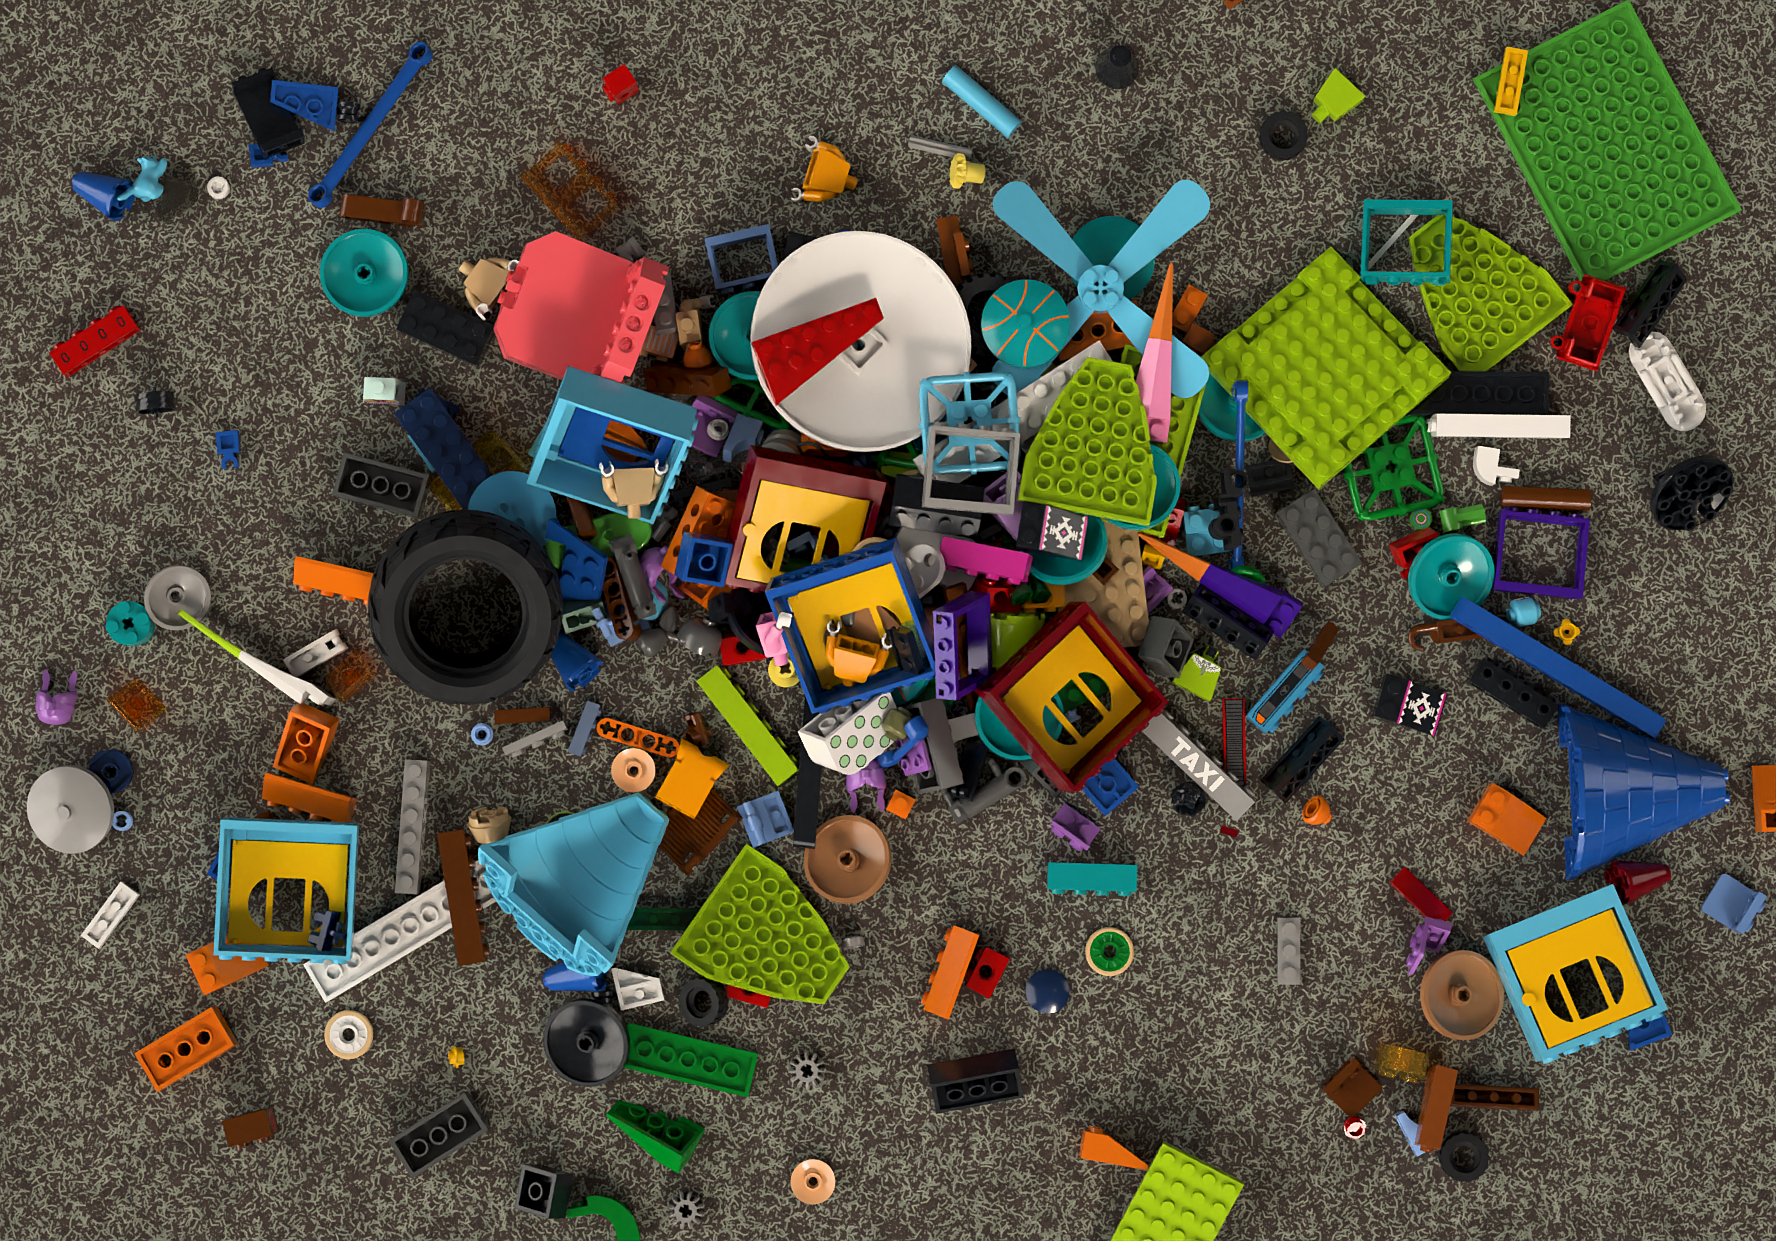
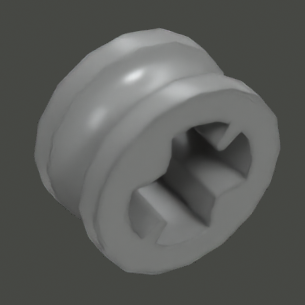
M1173 589L1167 595V603L1174 609L1183 607L1187 602V595L1181 589ZM1173 593H1177V595L1180 593L1182 595L1181 604L1177 605V602L1175 604L1172 603Z

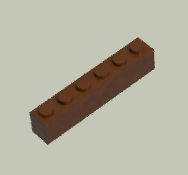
M466 829L438 833L437 839L458 965L463 966L488 961L487 957L490 956V947L484 941V934H487L485 921H481L480 912H483V905L481 899H477L476 891L479 890V881L473 875V868H476L474 855H470L469 846H472L471 835L466 833Z

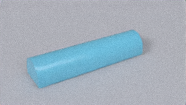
M954 65L943 78L942 83L1006 138H1009L1022 123L1016 115L957 65Z

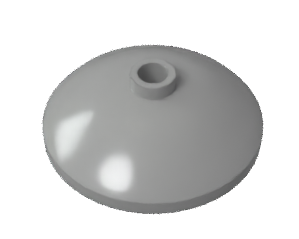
M173 565L158 571L149 580L144 591V606L149 617L157 625L168 630H184L194 626L177 614L179 610H184L197 621H200L207 613L211 601V592L206 579L197 570L183 565ZM173 591L178 592L176 597H171Z

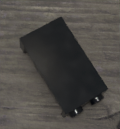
M272 67L269 69L261 68L253 75L248 77L240 76L232 82V92L264 159L305 144V135L301 128L298 129L291 112L270 102L272 80H275Z

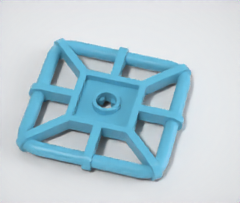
M963 372V374L923 378L919 382L921 384L919 387L921 418L919 429L922 432L924 463L926 460L928 427L934 425V423H930L928 392L946 407V423H948V427L964 424V421L971 417L976 422L972 429L979 430V426L992 427L993 431V425L1010 424V429H1014V433H1019L1021 417H1018L1014 376L1011 373L1007 374L1005 372L973 374ZM1001 381L987 399L971 400L970 383ZM963 383L965 401L950 402L932 385ZM1007 385L1009 418L992 419L991 402ZM948 435V444L933 461V473H970L973 475L977 474V472L1007 470L1009 453L992 439ZM1019 442L1018 466H1019V464H1020L1019 461H1020V457H1021L1020 442ZM975 445H990L1007 461L976 463ZM968 446L969 464L938 465L953 447Z

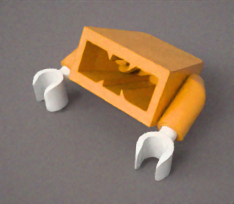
M809 136V140L814 141L815 144L812 146L805 144L807 150L813 152L802 187L805 191L802 192L799 188H793L792 191L799 192V197L791 199L794 202H800L803 199L805 201L822 202L833 199L837 194H842L844 187L854 190L858 179L848 175L850 164L846 162V158L839 148L823 141L818 142L816 137Z
M832 620L827 624L830 636H827L825 655L829 664L834 667V675L843 678L842 682L845 686L852 687L856 682L864 683L868 677L874 676L884 668L889 655L888 649L892 647L891 643L884 641L887 633L882 635L883 646L880 649V644L841 634L836 637L837 632L842 628L841 621L838 622V629L831 627Z

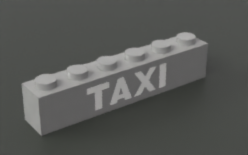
M1165 709L1159 716L1153 717L1149 721V726L1142 732L1237 821L1255 803V793L1248 786L1243 788L1237 782L1239 778L1232 771L1226 772L1221 767L1223 763L1215 755L1210 757L1205 752L1207 748L1199 740L1194 741L1189 737L1191 733L1182 724L1178 726L1172 721L1174 716Z
M405 759L395 893H421L430 761Z

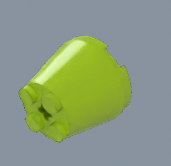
M1020 609L1019 612H990L992 668L998 670L1044 626L1045 612L1039 610L1037 612H1023V609Z

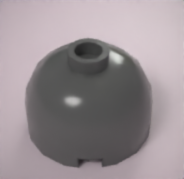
M709 616L693 617L682 625L677 634V639L680 642L682 638L685 641L684 646L697 654L707 657L708 653H712V657H715L722 644V633L715 624L716 622H710Z

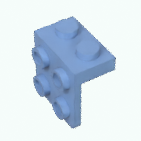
M1721 874L1703 902L1701 910L1735 933L1744 934V932H1748L1754 924L1753 918L1756 913L1759 914L1766 905L1764 900L1767 896L1760 891L1751 890L1728 874Z

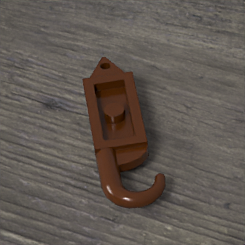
M1453 619L1418 624L1413 626L1408 633L1409 645L1416 650H1424V646L1417 645L1414 640L1415 635L1422 632H1429L1432 641L1438 644L1483 638Z

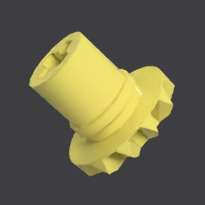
M962 153L954 155L951 167L949 168V182L953 188L959 189L966 182L983 183L985 178L984 164L966 161L965 155Z
M789 653L786 654L788 658L787 664L776 666L774 657L769 663V676L780 687H792L799 682Z

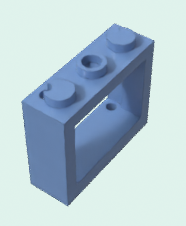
M769 224L705 238L717 293L721 292L722 295L734 293L736 288L743 287V290L755 288L758 283L764 282L765 284L773 272L722 283L714 249L765 238L774 272L778 267Z

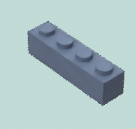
M587 700L569 746V753L580 757L586 754V744L591 741L592 729L595 730L597 725L596 718L597 716L600 717L602 712L601 705Z

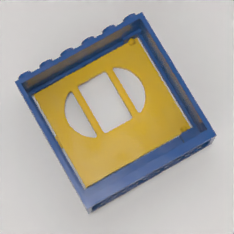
M897 537L770 578L765 594L776 622L781 612L792 614L787 598L794 613V616L792 614L790 626H782L783 632L781 635L812 714L816 712L823 714L838 705L845 707L857 699L862 701L868 700L874 696L873 694L880 692L882 694L890 693L896 687L902 685L903 687H909L918 680L924 679L927 681L935 678L934 636ZM877 605L889 609L898 617L902 628L913 630L925 671L919 675L905 672V670L899 671L891 647L888 649L889 655L884 668L872 677H868L864 683L856 682L852 687L845 686L842 682L843 678L834 675V667L829 664L825 655L826 644L824 635L827 624L833 620L838 629V622L841 621L842 623L840 616L869 608L880 638H882L886 631ZM796 621H797L798 626H799V628H800L801 634H800L799 629H798V627H797ZM842 623V628L838 632L841 635L848 636ZM886 635L884 641L886 643H890L888 636ZM808 652H809L810 657H811V659H812L813 665H812L811 660H810V658H809Z

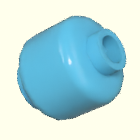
M1529 596L1518 598L1510 602L1509 608L1506 609V616L1508 621H1512L1516 627L1533 625L1541 616V608L1538 601H1534Z

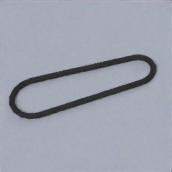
M801 442L797 444L801 455H805L801 448L802 445H813L828 460L833 461L821 446L815 442Z

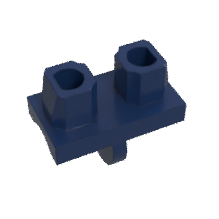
M331 910L316 911L314 922L321 924L322 927L320 932L311 931L308 942L316 946V950L331 951L333 944L338 945L339 938L347 937V933L342 932L343 923L339 922L341 912Z

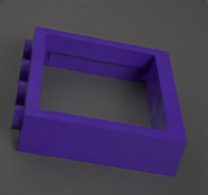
M1505 507L1504 510L1499 511L1494 553L1495 573L1491 591L1582 599L1590 519H1584V515L1570 514V517L1562 516L1561 512H1548V515L1540 514V510L1534 509L1518 512V508ZM1506 520L1579 527L1573 588L1500 581Z
M969 591L933 611L936 698L958 700L980 687L992 675L990 593ZM966 613L969 675L959 680L957 617ZM938 615H943L941 621H938Z

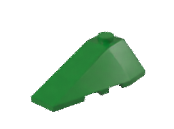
M618 1100L607 1112L606 1117L660 1164L679 1173L693 1155L705 1132V1128L684 1117L679 1116L678 1121L665 1118V1112L659 1111L658 1115L646 1112L643 1106Z

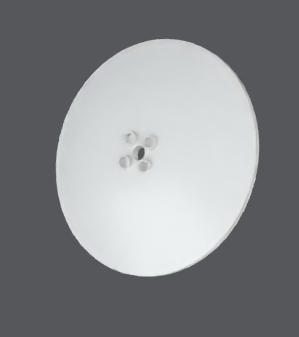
M848 231L830 234L815 239L791 253L774 270L762 288L756 302L751 324L752 343L753 341L870 299H877L884 319L858 339L863 342V350L857 351L851 345L777 406H775L751 345L752 359L760 384L770 402L785 420L806 436L822 444L837 449L857 452L887 450L904 445L922 436L921 429H919V424L921 423L919 387L921 384L919 382L923 378L926 379L932 376L958 375L968 372L971 357V334L967 313L960 295L946 273L931 258L914 246L900 239L875 232ZM963 383L932 386L950 402H955L962 390ZM928 392L930 423L939 422L946 415V407Z

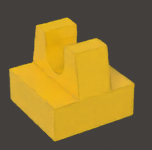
M1146 543L1141 555L1142 565L1147 567L1150 565L1160 570L1165 556L1154 547H1151L1149 543Z

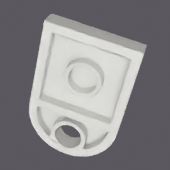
M925 544L914 546L903 555L919 599L941 581L945 571V561L942 553L937 548ZM934 555L935 562L930 566L928 563L929 557Z

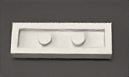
M123 881L120 882L81 936L100 949L140 894Z

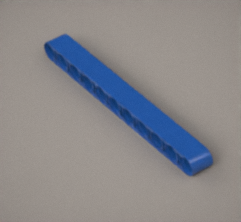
M1460 597L1450 614V617L1461 625L1642 734L1643 732L1647 733L1651 739L1656 740L1667 721L1641 703L1464 597Z

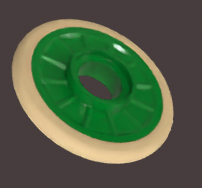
M1114 927L1101 928L1094 932L1087 941L1085 948L1086 959L1091 968L1097 973L1105 976H1115L1124 972L1132 963L1134 946L1130 937L1124 931ZM1107 945H1112L1116 949V954L1112 958H1107L1103 953Z

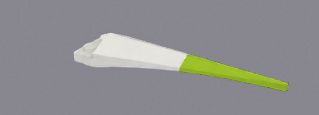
M180 609L177 613L299 704L307 699H311L318 705L324 706L326 704L331 706L336 698L321 687L296 678L245 652L207 628L184 610Z

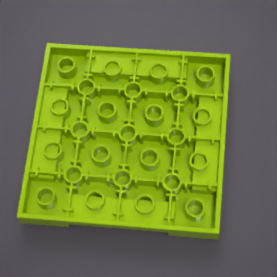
M1331 246L1237 329L1229 332L1201 356L1208 367H1211L1209 373L1231 397L1232 386L1236 380L1248 381V401L1246 402L1245 412L1318 490L1446 381L1451 374L1450 370L1422 341L1418 342L1360 281L1361 277ZM1235 387L1233 388V395H1234V397H1235Z

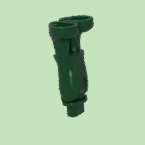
M1008 532L1002 533V548L1019 552V550H1015L1016 540ZM1029 573L1030 585L1028 582H1020V585H1016L1015 590L1011 593L1010 599L1014 606L1022 605L1030 599L1033 603L1038 604L1050 598V590L1042 580Z

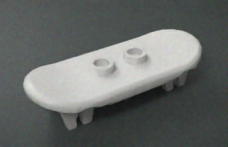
M1652 331L1640 348L1635 347L1631 342L1628 350L1630 361L1667 424L1678 431H1689L1696 428L1705 417L1706 403L1668 338L1661 333Z

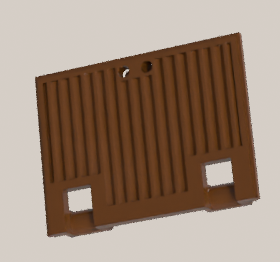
M711 788L694 819L674 808L667 813L669 823L658 847L688 876L693 871L692 868L698 862H702L730 833L729 830L736 823L739 824L743 818ZM728 814L730 817L721 824L720 821ZM689 853H692L693 855H692V856L689 858V860L685 863V862L683 861V859H684Z

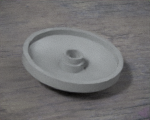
M63 765L45 772L34 782L27 799V815L34 833L44 844L59 852L76 854L85 852L104 840L112 827L114 804L107 786L95 773L80 766Z

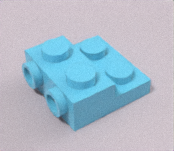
M1213 504L1208 505L1209 509L1200 510L1199 506L1186 508L1187 512L1183 514L1182 519L1187 553L1193 556L1232 551H1224L1223 540L1212 538L1208 532L1210 522L1220 516L1219 510L1212 511Z

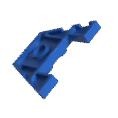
M552 517L548 520L545 538L566 545L560 576L562 599L598 600L602 594L608 556L589 542L582 541L575 536V532L569 528H564L559 524L560 521Z

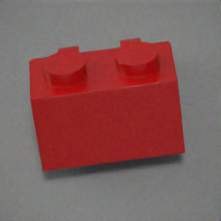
M1427 527L1388 543L1395 564L1405 569L1400 572L1403 580L1408 578L1411 564L1417 553L1428 542L1439 537L1437 531Z

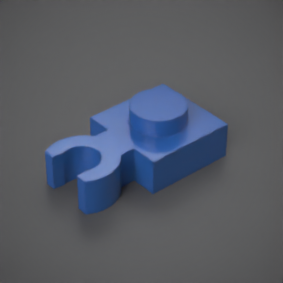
M257 144L248 145L251 168L273 166V160H278L279 162L288 161V155L280 154L264 159Z
M239 431L215 432L217 454L224 455L221 461L222 468L227 470V462L230 460L234 462V468H239V461L235 457V453H241Z

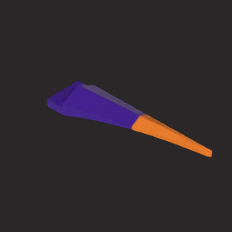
M1140 531L1137 533L1143 540L1201 584L1273 630L1274 635L1278 638L1282 637L1304 604L1284 590L1214 565L1147 533Z

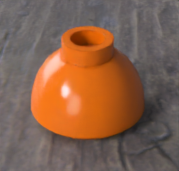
M701 341L689 343V349L685 352L683 358V365L689 369L703 368L712 364L714 358L711 351L703 346Z
M1314 796L1305 804L1302 812L1304 822L1312 825L1330 822L1332 813L1330 812L1329 803L1323 796Z

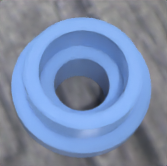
M477 724L471 731V738L478 745H487L493 739V730L487 724ZM481 730L486 732V737L483 739L478 736Z

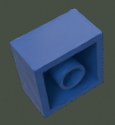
M684 531L674 575L682 581L724 587L734 544L726 538Z

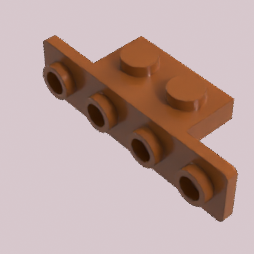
M953 215L937 218L936 223L945 272L956 288L964 279L970 277V272H973V264L971 259H967L966 251H969L968 238L963 237V232L960 231L958 216Z

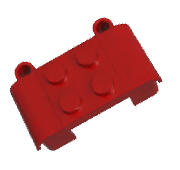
M1585 274L1581 282L1572 281L1569 283L1568 290L1576 295L1562 336H1552L1549 340V345L1557 349V359L1598 372V367L1627 288ZM1575 283L1579 285V289L1576 292L1573 290ZM1556 338L1560 340L1558 346L1554 345V340Z

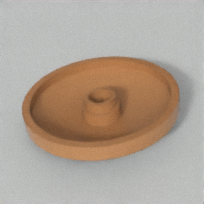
M855 815L838 816L826 821L817 828L815 849L805 848V874L814 890L824 898L840 904L858 903L874 895L886 881L891 868V848L885 834L871 821Z
M1456 950L1439 956L1427 968L1421 982L1420 1001L1426 1019L1437 1032L1455 1040H1471L1486 1034L1496 1024L1504 1004V988L1498 971L1487 958L1473 951Z

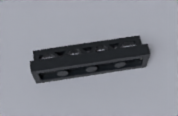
M1659 260L1612 327L1616 334L1627 336L1637 348L1643 345L1687 281L1677 264ZM1676 276L1678 280L1672 287V280ZM1665 293L1664 301L1660 304V298ZM1653 310L1652 318L1648 321L1649 313ZM1641 327V333L1637 338L1635 333Z
M1319 716L1260 781L1286 804L1344 741V738L1332 724ZM1333 734L1336 738L1330 744H1327V739ZM1315 752H1319V756L1312 761V756ZM1304 768V773L1297 777V772ZM1289 784V789L1282 795L1280 791L1285 785Z

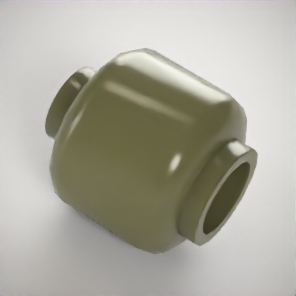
M901 707L891 709L882 723V728L886 731L885 736L895 742L897 739L905 740L908 736L904 727L913 719V714Z

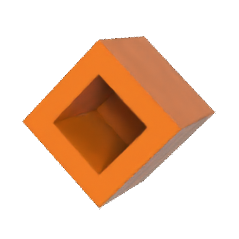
M895 790L886 810L906 820L915 799Z

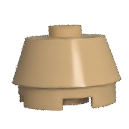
M498 806V810H487V807L472 811V816H468L469 822L467 826L476 842L487 844L505 839V836H508L511 816L508 815L506 807Z

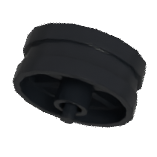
M152 387V391L134 396V402H136L135 412L137 414H153L154 418H159L158 414L176 410L174 392L156 391V387Z

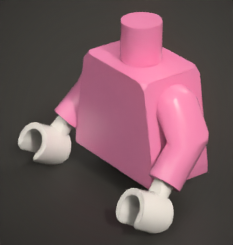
M787 599L788 604H789V607H790L791 611L793 612V610H792V608H791V605H790V603H789V600ZM773 612L761 614L756 624L765 656L774 657L776 666L788 663L786 655L788 650L781 633L783 632L782 626H790L792 614L785 612L779 614L777 622Z

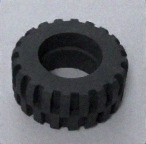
M990 272L976 273L959 283L956 290L967 313L968 306L973 299L980 295H992L1000 287L1014 280L1010 277H1003L1001 273L997 272L995 274ZM970 326L971 355H978L981 358L995 357L988 349L983 335L974 331Z

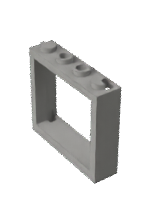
M934 422V425L928 427L922 507L1013 515L1020 433H1014V429L1001 428V432L992 431V427L979 426L978 430L970 429L968 424H957L956 427H948L946 422ZM936 434L1010 441L1005 504L930 498Z

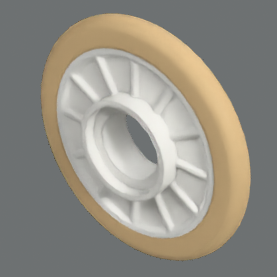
M344 1010L336 1013L328 1021L324 1034L325 1042L334 1055L344 1059H354L363 1055L371 1046L373 1028L368 1018L362 1013L354 1010ZM346 1028H351L355 1032V1037L351 1041H347L343 1037V1031Z

